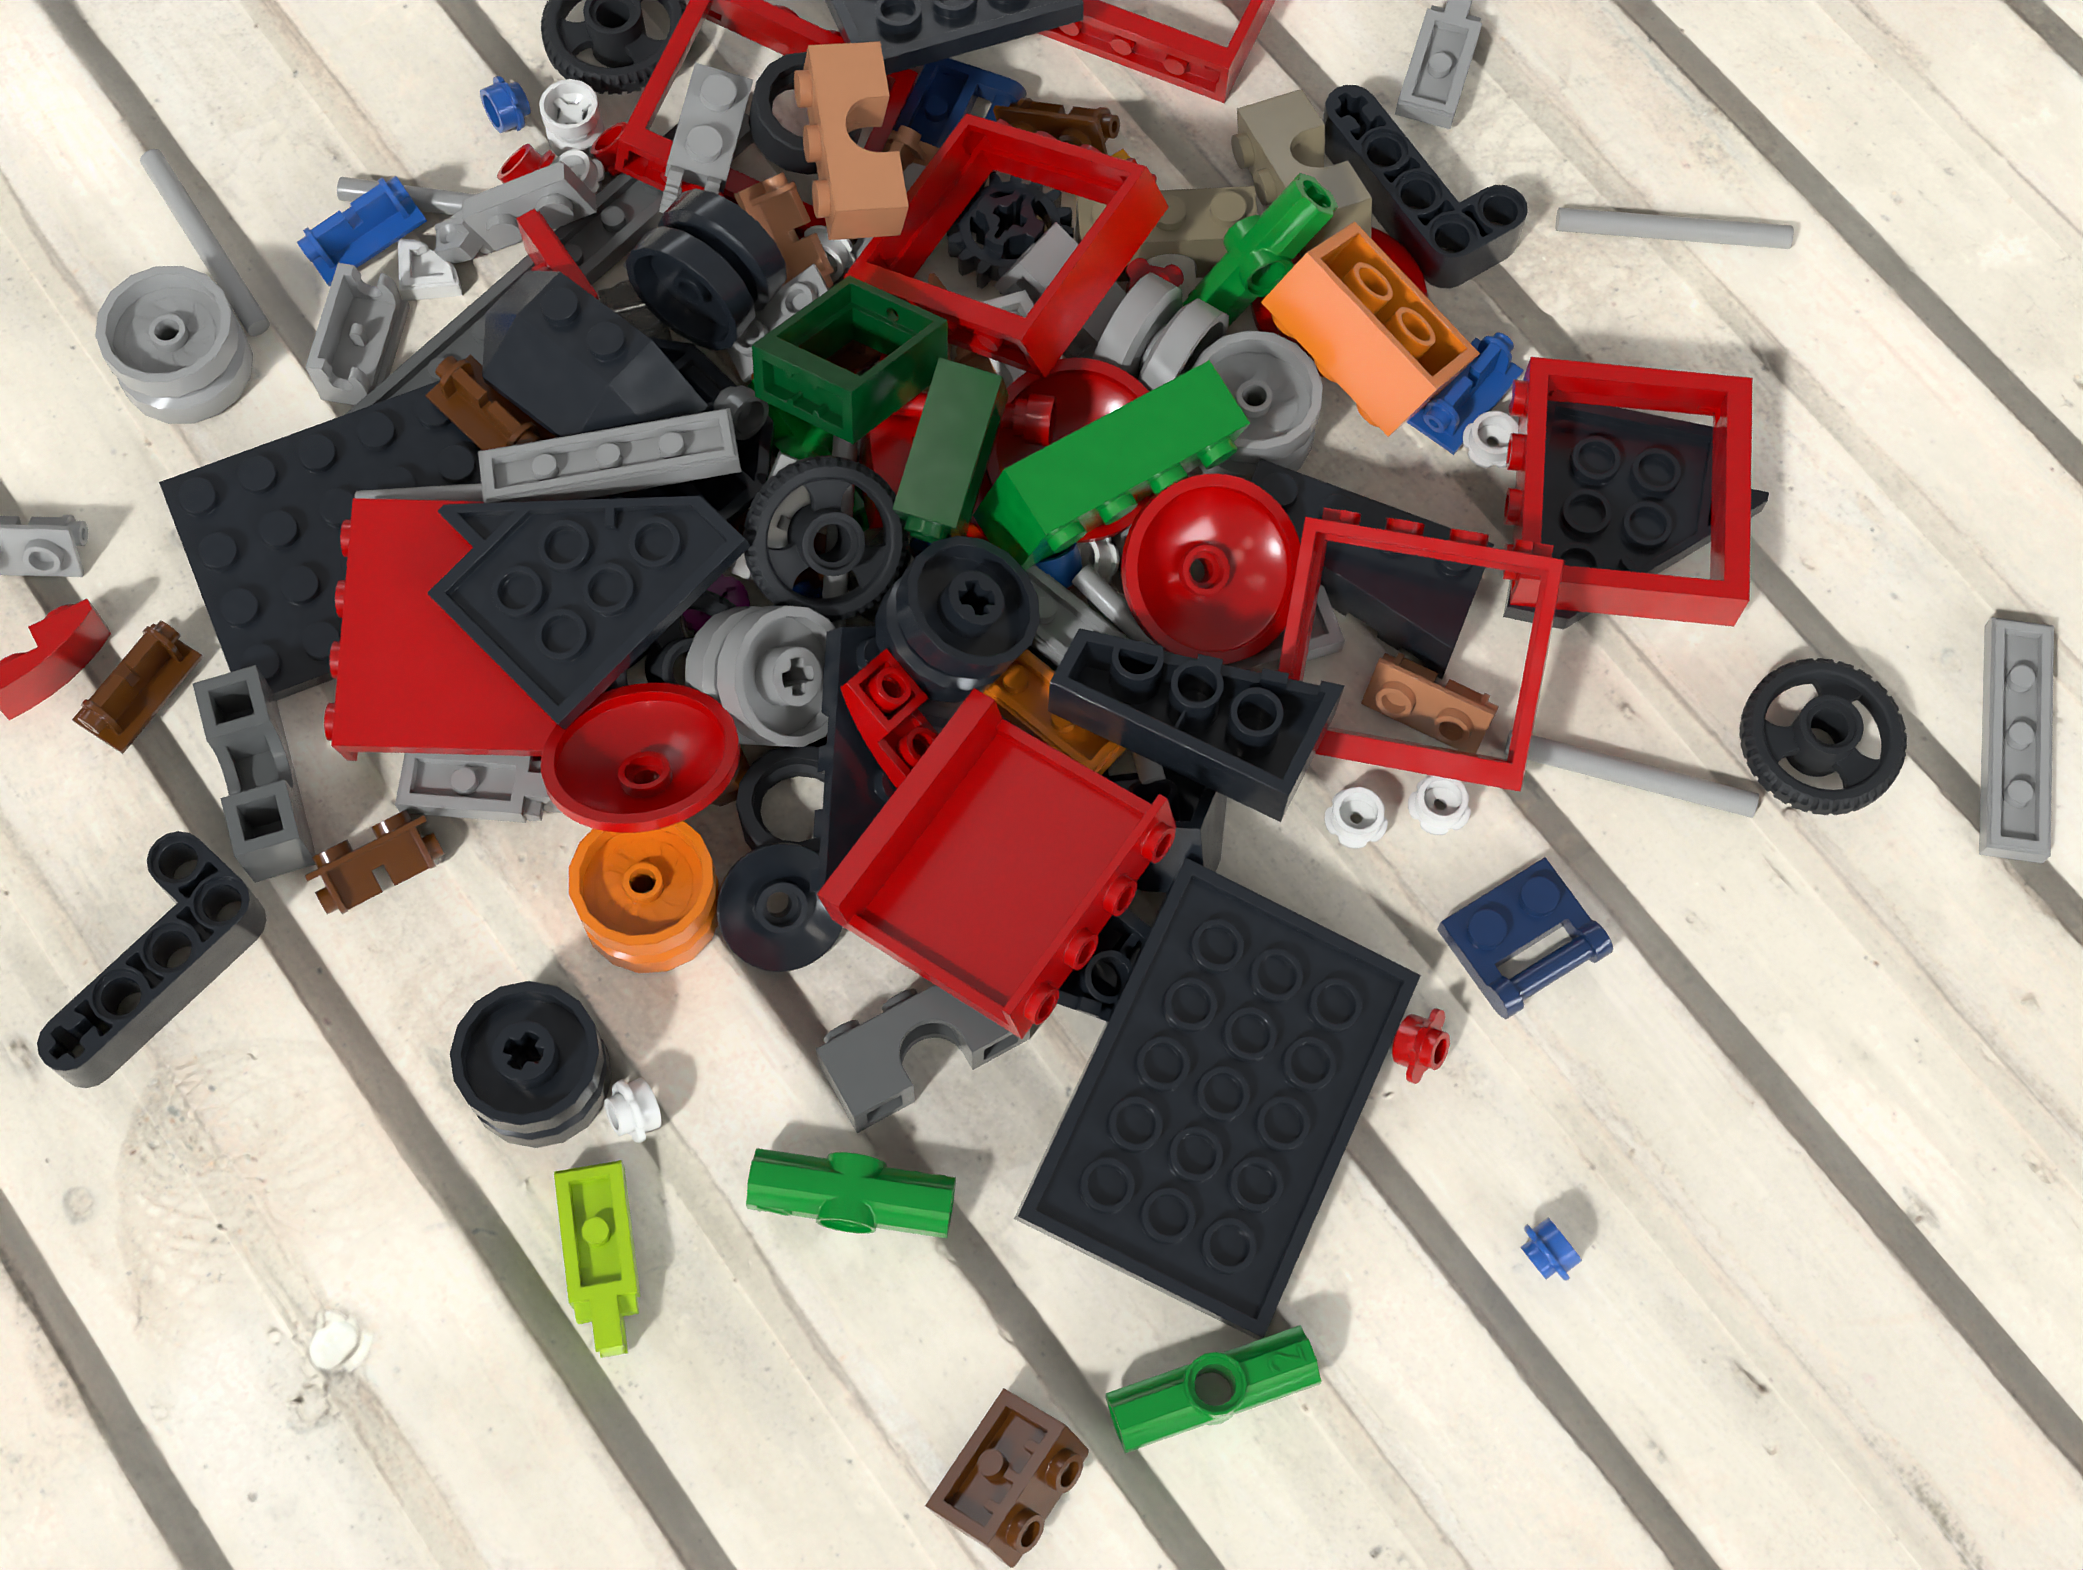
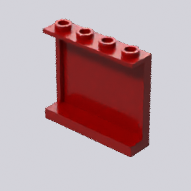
M353 498L351 519L343 521L340 533L342 554L344 557H348L346 580H339L335 591L336 613L339 618H342L340 641H334L330 650V672L332 678L337 679L335 703L327 704L324 716L326 739L332 741L331 746L347 761H357L358 752L505 756L542 755L544 745L557 723L427 594L473 548L437 511L444 504L484 503V501Z
M974 688L817 893V896L833 921L1020 1039H1023L1033 1024L1040 1025L1050 1016L1059 998L1058 989L1073 969L1080 970L1089 962L1098 945V934L1111 916H1120L1128 908L1137 890V880L1150 862L1158 863L1165 857L1173 844L1176 825L1167 798L1159 794L1154 802L1150 804L1004 720L996 701Z

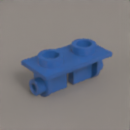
M394 176L387 182H385L383 177L377 180L380 184L351 202L350 208L344 212L339 210L311 230L309 227L303 230L306 236L297 241V244L310 262L314 264L329 287L331 286L338 263L354 265L358 268L427 222V219L397 176Z
M1497 332L1493 337L1486 336L1482 340L1475 337L1470 344L1480 354L1435 398H1432L1423 409L1407 421L1408 424L1453 455L1463 445V432L1467 425L1474 423L1475 419L1481 414L1492 411L1513 386V380H1518L1524 372L1522 368L1512 362L1511 351L1514 349V344L1503 333Z

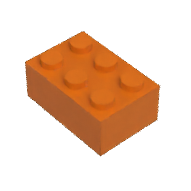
M1355 221L1308 251L1261 301L1272 314L1276 326L1287 336L1295 338L1314 358L1319 372L1328 380L1337 383L1354 400L1360 415L1369 424L1379 427L1388 437L1423 409L1432 398H1435L1480 354Z

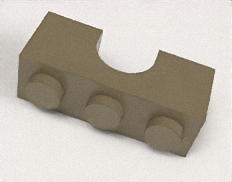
M1302 89L1237 108L1238 134L1231 137L1233 155L1239 168H1247L1252 175L1257 197L1263 206L1271 205L1299 173L1315 177L1325 189L1332 193L1337 202L1338 208L1333 212L1334 216L1299 252L1301 257L1354 221L1371 238L1372 197L1349 161L1324 167L1325 124Z
M1255 186L1160 190L1169 208L1130 262L1137 258L1148 260L1165 254L1184 255L1194 261L1196 278H1204L1227 253L1223 240L1229 228L1246 217L1258 215ZM1077 196L1075 237L1078 244L1107 205ZM1127 266L1115 282L1130 280L1126 274Z

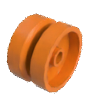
M685 821L663 829L642 833H616L592 829L579 842L569 865V896L592 946L610 963L636 973L667 972L693 960L712 940L718 926L716 902L720 884L715 873L713 860L701 835Z

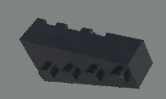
M1261 458L1250 481L1269 493L1285 510L1294 525L1300 545L1305 517L1322 519L1324 507L1361 513L1360 526L1385 530L1387 518L1425 524L1424 537L1449 540L1451 528ZM1328 541L1320 585L1324 586L1334 610L1345 617L1348 613L1355 616L1378 632L1377 638L1397 651L1402 647L1425 662L1424 667L1438 673L1437 677L1442 680L1486 567ZM1488 542L1487 547L1493 548L1494 544Z
M1079 628L1050 681L1048 712L1281 822L1335 716L1345 685L1322 680L1320 685L1288 679L1289 673L1266 668L1262 669V673L1223 665V659L1198 654L1196 659L1163 652V646Z

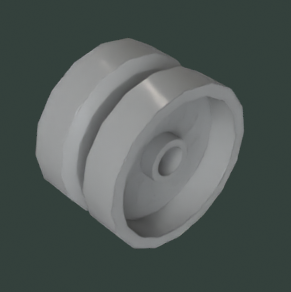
M155 266L130 275L110 291L98 312L95 337L102 356L112 373L117 376L119 384L128 399L148 417L168 424H192L214 417L239 399L251 378L253 353L238 319L235 317L224 291L204 273L184 266Z
M1150 272L1140 278L1126 294L1105 328L1092 359L1112 364L1126 371L1142 383L1150 392L1190 371L1203 350L1221 337L1226 336L1229 315L1198 298L1183 307L1182 289Z
M1247 330L1221 337L1202 351L1193 368L1210 360L1250 424L1234 441L1238 448L1236 453L1209 470H1206L1203 464L1198 467L1205 474H1227L1251 481L1261 458L1297 472L1312 449L1315 426L1318 423L1321 410L1323 384L1314 361L1296 343L1275 333Z
M732 607L713 615L695 634L686 657L685 686L706 693L717 700L729 712L737 728L740 744L804 747L825 737L828 732V717L821 712L826 634L827 631L834 630L835 627L829 619L809 607Z

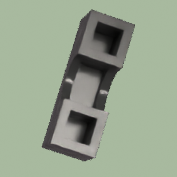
M254 665L192 683L206 741L213 749L219 761L229 796L220 799L234 857L255 883L316 865L312 859L316 854L277 700L258 667Z
M933 985L920 993L916 989H908L895 995L882 1006L883 1013L861 1025L858 1020H851L839 1025L824 1037L823 1041L825 1044L816 1048L820 1068L854 1129L859 1133L915 1102L914 1087L902 1063L908 1050L917 1042L927 1038L946 1039L954 1043L962 1051L972 1070L1029 1040L1030 1029L1024 1038L1020 1039L940 987Z

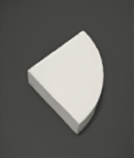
M410 239L398 240L399 291L403 300L411 301L463 296L457 272L450 261L443 260L434 250L428 248V245L421 241Z

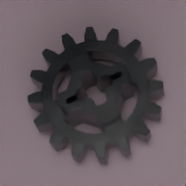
M995 171L991 172L989 175V186L984 188L981 186L947 231L948 253L950 257L958 258V272L963 276L976 271L977 287L983 289L991 280L998 281L1022 254L1046 232L1044 231L1045 225L1049 229L1057 222L1074 239L1071 207H1061L1062 192L1055 189L1045 194L1043 193V185L1034 182L1028 185L1022 183V178L1012 175L1010 181L1002 182ZM971 231L976 233V242L984 245L983 249L976 244Z

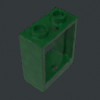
M849 275L752 344L755 397L854 444L931 385L939 357L948 360V320ZM853 339L888 355L861 376L826 360Z
M939 357L893 506L895 513L902 520L906 521L904 529L911 532L910 536L929 543L957 535L966 537L1009 398L1002 376Z

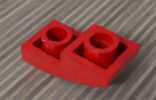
M88 599L76 604L57 607L49 612L45 619L28 626L38 647L26 653L9 655L0 661V711L9 721L46 700L71 681L94 658L110 637L111 632L107 624Z
M886 648L840 688L855 725L866 745L891 782L898 788L939 733L917 709L928 699L927 695Z

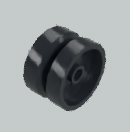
M700 189L682 192L664 212L658 223V228L649 230L630 251L625 261L630 283L638 297L656 318L676 334L692 343L717 351L731 348L755 318V311L763 310L787 279L785 260L776 242L761 224L732 201L714 192Z
M958 535L934 541L912 561L904 571L903 576L884 595L875 616L876 644L880 653L886 648L927 695L928 699L959 703L964 701L974 688L984 693L1032 644L1040 623L1038 595L1028 573L1007 551L984 539Z
M525 981L500 986L477 1000L457 1025L450 1050L453 1081L484 1127L507 1143L539 1148L563 1143L589 1127L604 1106L612 1079L608 1049L582 1003L558 986Z

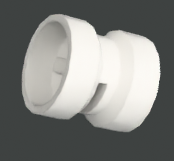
M560 80L550 85L542 93L539 102L540 113L546 126L550 148L557 156L570 150H580L592 158L593 155L590 153L591 146L605 131L600 116L597 95L589 85L578 80Z

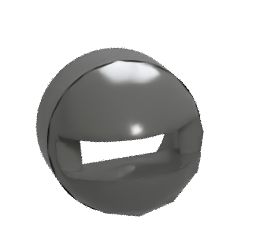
M741 385L737 387L730 386L721 390L714 401V411L730 408L735 436L738 440H746L754 436L764 425L769 412L767 402L755 397L753 389Z

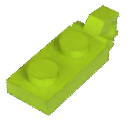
M622 1160L555 1171L554 1179L568 1301L575 1311L577 1324L592 1322L595 1351L600 1352V1358L628 1354L624 1316L639 1314L637 1297H641L624 1164Z

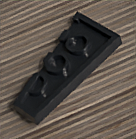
M875 626L840 627L827 631L821 712L828 717L827 743L819 747L817 772L825 774L823 809L815 810L813 837L820 839L819 868L811 869L810 892L820 891L897 790L866 745L855 725L840 688L880 654L876 644Z

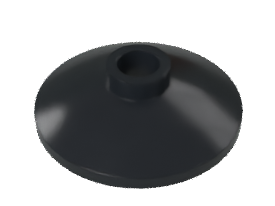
M772 843L748 852L729 869L718 892L716 915L718 926L725 942L743 961L766 971H793L815 962L835 943L843 926L832 920L817 896L818 892H810L811 869L819 868V853L799 844ZM776 892L786 893L788 895L787 907L779 913L769 912L766 906L768 898Z

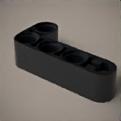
M1343 85L1337 87L1329 94L1325 102L1322 119L1325 124L1326 156L1333 165L1349 161L1372 197V214L1388 235L1397 240L1412 255L1425 281L1438 288L1451 289L1497 265L1514 253L1528 213L1527 202L1520 192L1507 185H1493L1459 203L1372 93L1358 85ZM1376 164H1382L1388 167H1382ZM1408 206H1416L1421 209H1413ZM1490 222H1497V223L1502 224L1503 226H1501V225H1495V224H1492V223H1490ZM1441 248H1449L1451 250H1454L1456 253H1449L1447 251L1442 250Z
M176 831L165 834L152 845L147 857L149 873L176 905L50 1019L40 1031L37 1047L42 1061L75 1087L90 1088L98 1086L109 1079L257 941L264 931L267 921L266 913L259 900L238 875L199 838L191 833ZM198 860L196 868L190 875L181 879H173L175 871L180 865L187 861ZM235 901L242 902L240 910L234 917L222 922L216 921L217 915L223 906ZM187 946L192 947L190 956L183 964L178 967L167 968L168 960L175 951ZM133 993H141L140 1002L134 1010L127 1014L117 1015L119 1004L125 997ZM101 1021L110 1028L106 1034L96 1027ZM81 1043L85 1050L76 1058L72 1051Z

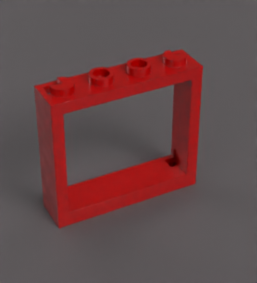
M690 0L619 138L614 169L664 192L667 176H665L666 166L673 141L649 129L705 19L782 55L807 52L808 45L843 44L845 42L840 32L821 28L800 18L793 10L785 6L772 5L764 0ZM907 69L886 75L890 96L882 127H873L863 149L872 152H883L888 141L887 139L913 90L918 75L917 72ZM730 168L724 192H719L718 195L738 205L734 194L760 181ZM684 181L681 184L682 192L692 189H705V187ZM804 201L802 202L811 221L794 229L799 240L805 237V231L812 226L822 225L826 227L825 217L816 218L813 206Z
M1082 0L1084 2L1082 21L1037 34L1225 104L1275 0H1250L1228 47L1100 0Z
M966 113L907 191L909 207L901 235L873 237L844 275V279L850 275L948 320L949 344L1046 378L1169 206L1156 184V175L1151 174L1147 166L1138 164L1135 158L1123 160L1103 154L1097 148L1088 144L1076 146L1059 141L1044 131L1032 133L1015 128L1000 118L995 122ZM993 170L1107 205L1026 317L913 278Z
M1530 357L1523 380H1513L1512 399L1509 405V415L1519 417L1518 434H1510L1507 448L1506 469L1516 471V486L1507 490L1503 515L1504 525L1514 526L1513 544L1506 543L1503 550L1513 551L1515 539L1541 543L1547 400L1713 416L1710 579L1564 565L1556 609L1735 626L1750 601L1753 378ZM1503 570V579L1511 580L1510 605L1536 607L1541 577Z
M1325 507L1322 519L1305 517L1278 669L1280 672L1289 673L1288 679L1303 682L1328 541L1541 577L1507 759L1332 727L1328 728L1315 753L1317 755L1521 792L1565 564L1563 559L1552 558L1554 545L1515 539L1513 551L1487 547L1489 534L1451 528L1449 540L1424 537L1425 524L1387 518L1385 530L1360 526L1361 513Z

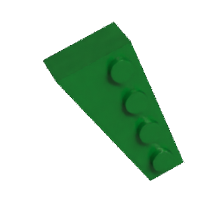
M1208 360L1005 468L974 512L973 517L990 543L1007 551L1024 570H1027L1053 553H1058L1070 547L1103 523L1109 525L1121 519L1136 508L1139 501L1152 493L1158 494L1172 484L1189 477L1187 472L1203 464L1205 469L1209 470L1221 464L1237 452L1238 448L1234 441L1248 427L1250 422L1211 361Z

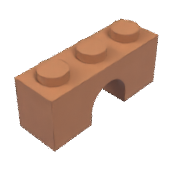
M879 41L808 45L804 69L796 70L794 74V90L798 108H807L810 125H804L803 146L807 163L816 162L819 180H813L812 201L816 218L825 217L829 240L901 235L909 205L899 151H868L858 146L848 134L859 128L882 127L890 95L881 43Z

